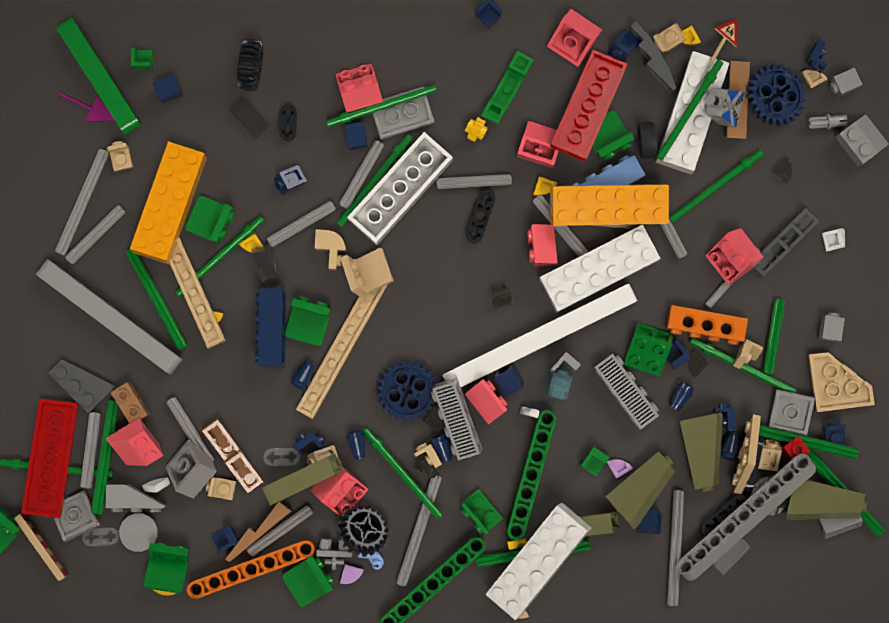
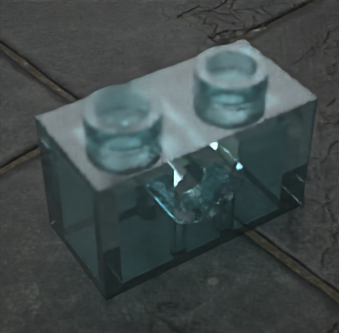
M558 370L556 373L553 372L551 374L547 397L563 401L567 400L572 377L568 376L569 372Z

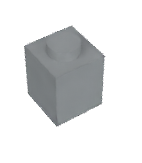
M855 68L836 75L830 80L831 91L837 97L852 92L863 85Z
M828 313V315L822 316L819 339L833 342L842 341L845 318H840V314Z

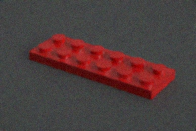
M592 50L552 140L551 148L586 162L628 63Z
M39 399L21 514L61 519L79 407L78 403Z

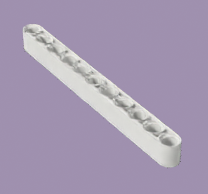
M627 284L443 374L442 377L444 381L457 377L460 387H463L638 300L630 284Z

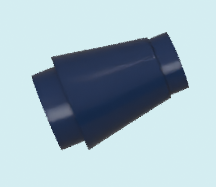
M305 360L292 376L291 384L298 389L305 390L309 386L315 365Z
M681 381L679 385H676L669 406L680 411L694 394L692 393L694 388Z
M362 430L348 432L346 440L354 459L366 457L365 434H362Z
M728 431L721 447V458L735 461L736 457H738L739 433Z
M445 433L432 437L431 445L441 463L451 461L452 455L449 438L446 437Z

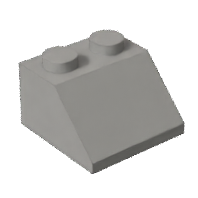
M866 114L835 137L858 167L889 145Z
M189 439L165 466L175 491L193 499L217 472L212 459Z

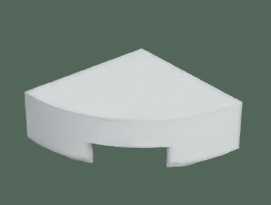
M524 406L520 407L519 414L538 418L540 412L539 410Z
M168 477L150 481L142 485L144 492H158L167 487L170 481Z

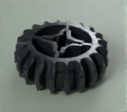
M254 39L244 40L241 45L237 68V85L240 89H244V91H255L259 86L263 64V45L261 41Z
M355 505L351 510L347 509L345 514L340 517L341 521L337 525L339 527L337 534L341 535L339 541L345 542L343 547L348 546L350 548L348 550L349 553L354 550L355 556H358L360 553L363 557H366L368 554L373 556L375 552H380L381 547L386 545V540L389 538V535L386 534L389 528L385 527L387 521H382L383 514H376L378 509L371 511V505L366 509L364 505L359 507ZM353 519H363L361 522H351ZM366 539H375L373 543H364Z

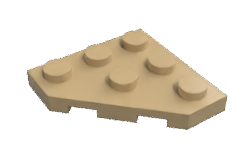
M829 352L808 355L816 412L875 405L872 385L861 379Z
M753 414L751 420L746 422V437L743 447H740L738 459L740 460L736 473L732 477L734 493L742 494L756 464L761 416Z

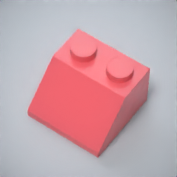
M570 9L563 17L547 47L579 67L603 29Z
M140 418L106 438L126 465L148 466L163 456L158 441Z

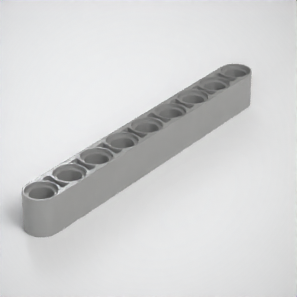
M49 259L37 271L36 275L168 374L171 375L182 361V358Z
M799 454L683 556L676 565L677 571L686 580L692 581L697 579L815 473L816 466L809 456Z

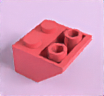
M372 63L361 65L351 70H343L335 74L346 112L383 102Z
M528 121L517 158L553 169L559 151L551 148L550 145L557 130Z
M531 225L530 230L527 232L528 244H532V249H529L530 263L533 262L534 267L557 265L554 226Z
M741 228L728 232L705 255L728 285L749 272L764 258Z
M483 379L465 395L489 425L507 411L506 406L508 404L502 396L497 397L494 391L496 389L489 380L485 382Z
M342 467V472L315 484L310 490L322 503L339 516L345 514L347 509L351 510L369 490L344 467Z

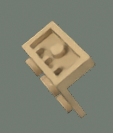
M378 248L358 259H352L348 255L340 258L350 289L359 297H363L394 281L382 248Z

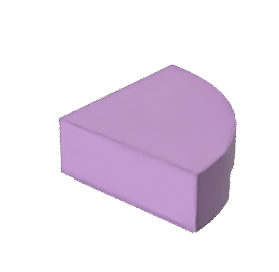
M620 459L607 461L615 478L633 469L629 463Z
M345 564L340 584L355 582L362 575L364 569Z

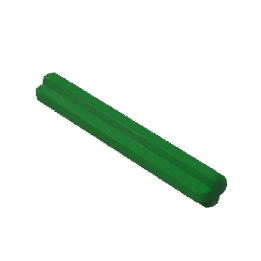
M775 299L773 304L763 372L766 374L774 373L785 301L782 299Z

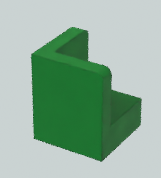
M135 47L131 48L132 68L135 71L154 70V51L137 50Z
M592 447L580 467L597 476L610 457Z

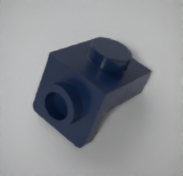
M311 432L307 436L304 433L295 439L297 443L294 444V447L297 451H301L313 441H315L320 450L325 448L323 445L325 441L319 433Z

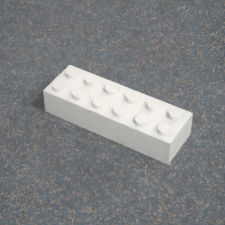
M694 51L690 55L659 151L705 80V74L712 69L717 59L712 63L710 62L712 58L710 56ZM722 61L724 64L716 75L717 79L707 89L664 160L662 161L657 158L655 163L688 174L694 172L711 118L706 115L707 104L705 99L710 94L712 88L721 89L729 66L728 62Z
M424 132L347 217L348 220L372 242L378 245L451 164L453 157Z
M641 225L541 276L539 280L556 313L659 261L661 258L644 226Z
M563 503L558 504L486 595L514 620L518 619L592 527Z

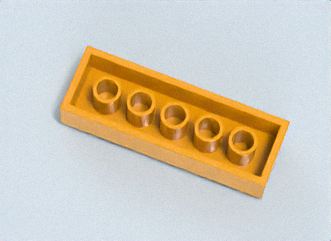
M167 143L130 246V250L134 254L170 264L207 160L205 153L175 143Z
M669 185L550 186V225L669 224Z

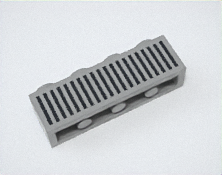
M611 354L593 369L638 430H641L659 416L657 414L659 409L653 402L649 403L646 399L647 393L641 386L637 387L634 383L636 380L634 375L630 371L626 372L622 367L624 365L622 359L618 355L614 356V354Z
M457 377L435 384L431 394L434 402L438 403L440 419H444L446 425L444 429L446 436L451 439L453 455H457L458 460L480 454L483 448Z

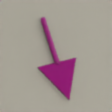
M63 93L58 94L60 97L90 110L85 122L115 121L98 97H96L92 107Z

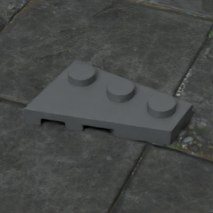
M62 359L48 372L88 414L117 387Z

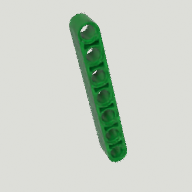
M70 17L56 26L57 31L124 135L141 126L138 118L74 19Z
M550 410L541 412L537 419L507 528V533L513 540L521 539L527 528L556 422V416ZM546 413L552 416V422L548 425L542 422V416ZM539 432H544L547 435L545 443L537 441L536 437ZM536 450L542 454V459L538 462L533 461L531 458V454ZM530 469L535 470L537 473V477L534 480H528L526 477V473ZM524 488H529L532 492L529 499H524L521 496V491ZM524 507L527 511L526 516L522 518L517 517V508ZM513 526L521 527L522 531L519 536L511 534Z
M477 536L468 540L384 614L380 623H383L386 618H392L394 623H403L485 550L484 540ZM474 540L482 543V548L479 551H474L471 548V543ZM460 553L467 555L468 559L464 564L458 563L456 560L457 555ZM450 566L453 569L452 575L444 576L442 574L443 567ZM430 579L437 580L438 587L436 589H430L427 586V582ZM415 592L423 594L424 599L421 602L414 601L413 594ZM406 605L409 608L408 614L401 615L398 612V607Z

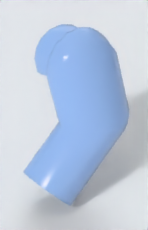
M375 552L373 556L368 554L366 557H363L361 553L358 555V558H368L372 567L376 570L381 569L384 564L379 552Z

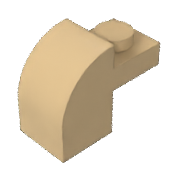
M316 229L315 250L330 251L328 269L337 271L338 266H341L342 263L340 259L342 255H339V252H346L345 243L333 231Z

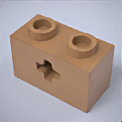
M127 382L111 392L129 423L138 418L143 421L151 416L131 383Z

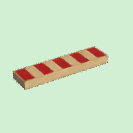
M25 514L16 516L14 520L56 579L61 581L67 578L69 575Z

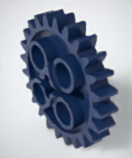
M772 64L770 67L766 65L763 69L757 70V74L755 73L751 76L753 80L748 81V84L752 87L746 89L750 93V95L746 96V99H751L748 106L754 107L751 113H758L756 119L763 117L762 123H766L769 120L770 126L775 123L777 126L782 125V123L786 125L790 121H794L796 119L795 116L801 115L799 110L805 108L801 103L807 101V99L802 97L807 91L801 90L805 86V84H799L801 77H794L796 71L789 73L790 67L783 70V64L776 67V64ZM776 78L780 81V86L776 83ZM786 85L789 86L787 90L776 96L775 99L769 101L766 105L764 104L765 100L775 95ZM761 89L765 90L766 96L762 94ZM787 94L790 95L791 101H789V100L787 99V97H786ZM772 104L776 106L777 112L773 110Z
M402 360L401 366L395 362L394 369L388 366V374L382 372L385 379H378L382 386L376 387L381 390L377 397L383 398L379 404L386 405L383 411L390 410L389 417L396 414L395 420H398L400 416H402L403 422L406 421L407 417L413 422L414 416L421 420L420 414L423 413L427 416L426 409L433 410L430 404L437 403L434 402L431 394L432 388L435 386L432 383L436 378L429 377L432 371L425 372L426 365L419 368L420 362H417L415 366H413L412 360L409 361L408 365ZM401 373L406 374L408 377L407 382L404 384L397 382V376ZM415 375L410 388L413 393L408 394L404 406L400 407L405 395L402 389L408 387L411 376ZM418 380H422L426 384L425 389L422 391L415 389V383ZM393 391L400 393L401 397L397 402L390 400V394ZM411 398L418 400L419 404L415 409L408 407V401Z

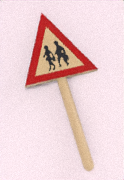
M737 19L715 28L723 36V39L710 62H714L726 39L735 47L737 46Z

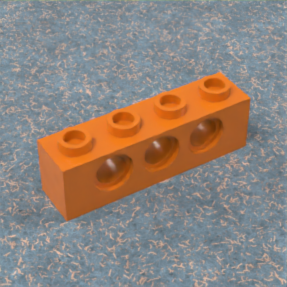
M671 305L666 329L670 330L671 334L682 335V332L689 333V337L701 338V336H707L710 341L719 342L720 339L727 340V344L739 345V342L742 343L745 340L748 319ZM685 317H688L692 320V326L690 328H687L683 325V319ZM703 321L710 322L711 329L709 331H705L702 328ZM723 324L730 327L728 335L721 332Z

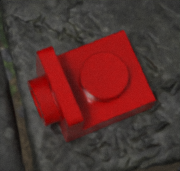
M796 437L791 442L781 446L782 454L788 462L799 454L807 455L810 452L800 437Z

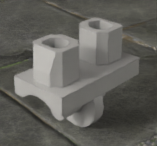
M322 538L317 549V556L332 557V559L325 558V564H332V570H336L337 565H344V559H337V557H352L353 551L349 553L348 550L350 548L348 546L343 547L344 541H339V549H331L332 539Z

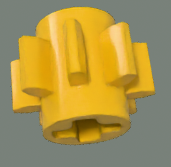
M479 117L476 121L471 119L465 129V132L469 133L467 138L474 142L477 138L482 140L488 130V127L484 126L486 121Z

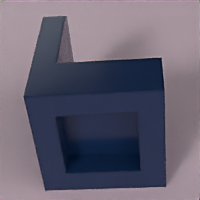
M486 0L476 10V17L490 29L502 17L503 10L493 0Z
M174 75L152 82L158 99L162 104L183 96Z
M364 123L345 125L349 150L368 148Z
M678 339L672 342L666 359L673 370H675L691 358Z
M513 362L496 370L495 379L505 396L523 389L524 380Z
M649 509L635 529L637 533L660 534L662 514L658 509Z
M228 525L211 536L218 549L216 550L218 554L240 541L232 525Z

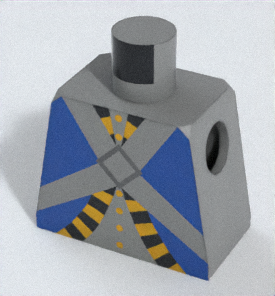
M712 88L710 94L705 99L707 104L706 115L719 125L736 128L745 92Z

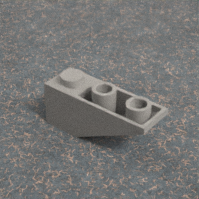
M106 485V508H111V512H123V508H131V512H142V508H150V512H162V508H167V505L131 485Z

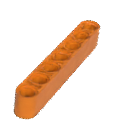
M304 540L197 579L188 585L187 593L191 598H200L304 560L315 553V544L311 540ZM303 544L311 546L310 554L302 552L301 547ZM286 550L293 553L291 561H287L283 557V553ZM267 557L274 559V567L266 566L265 560ZM249 564L256 566L255 574L248 573L247 566ZM232 570L238 573L236 581H232L229 578V572ZM212 577L219 579V587L215 588L211 585ZM194 584L201 586L202 591L200 594L193 592Z

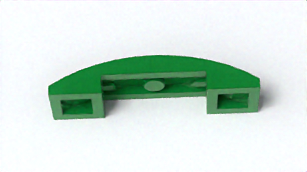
M519 51L516 52L495 93L481 114L482 117L497 125L499 124L534 59Z

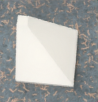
M844 228L822 233L826 252L845 247Z

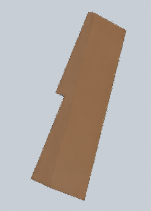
M730 61L728 89L745 93L736 128L726 126L725 137L746 139L748 99H746L748 92L746 89L749 88L750 62Z
M218 417L202 428V432L247 493L263 483L262 478Z
M279 501L257 531L252 527L246 531L226 560L231 562L293 510Z

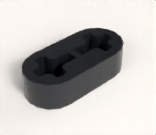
M287 104L280 109L279 135L284 141L289 142L294 140L297 134V111L294 106ZM287 109L294 113L290 115V121H287L286 115H283L284 112H287ZM287 125H289L290 131L293 132V134H289V137H286L283 131H286Z

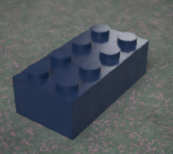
M259 288V293H256V304L259 306V312L255 313V323L259 325V331L255 332V343L258 344V351H255V362L262 368H285L286 291L283 288Z

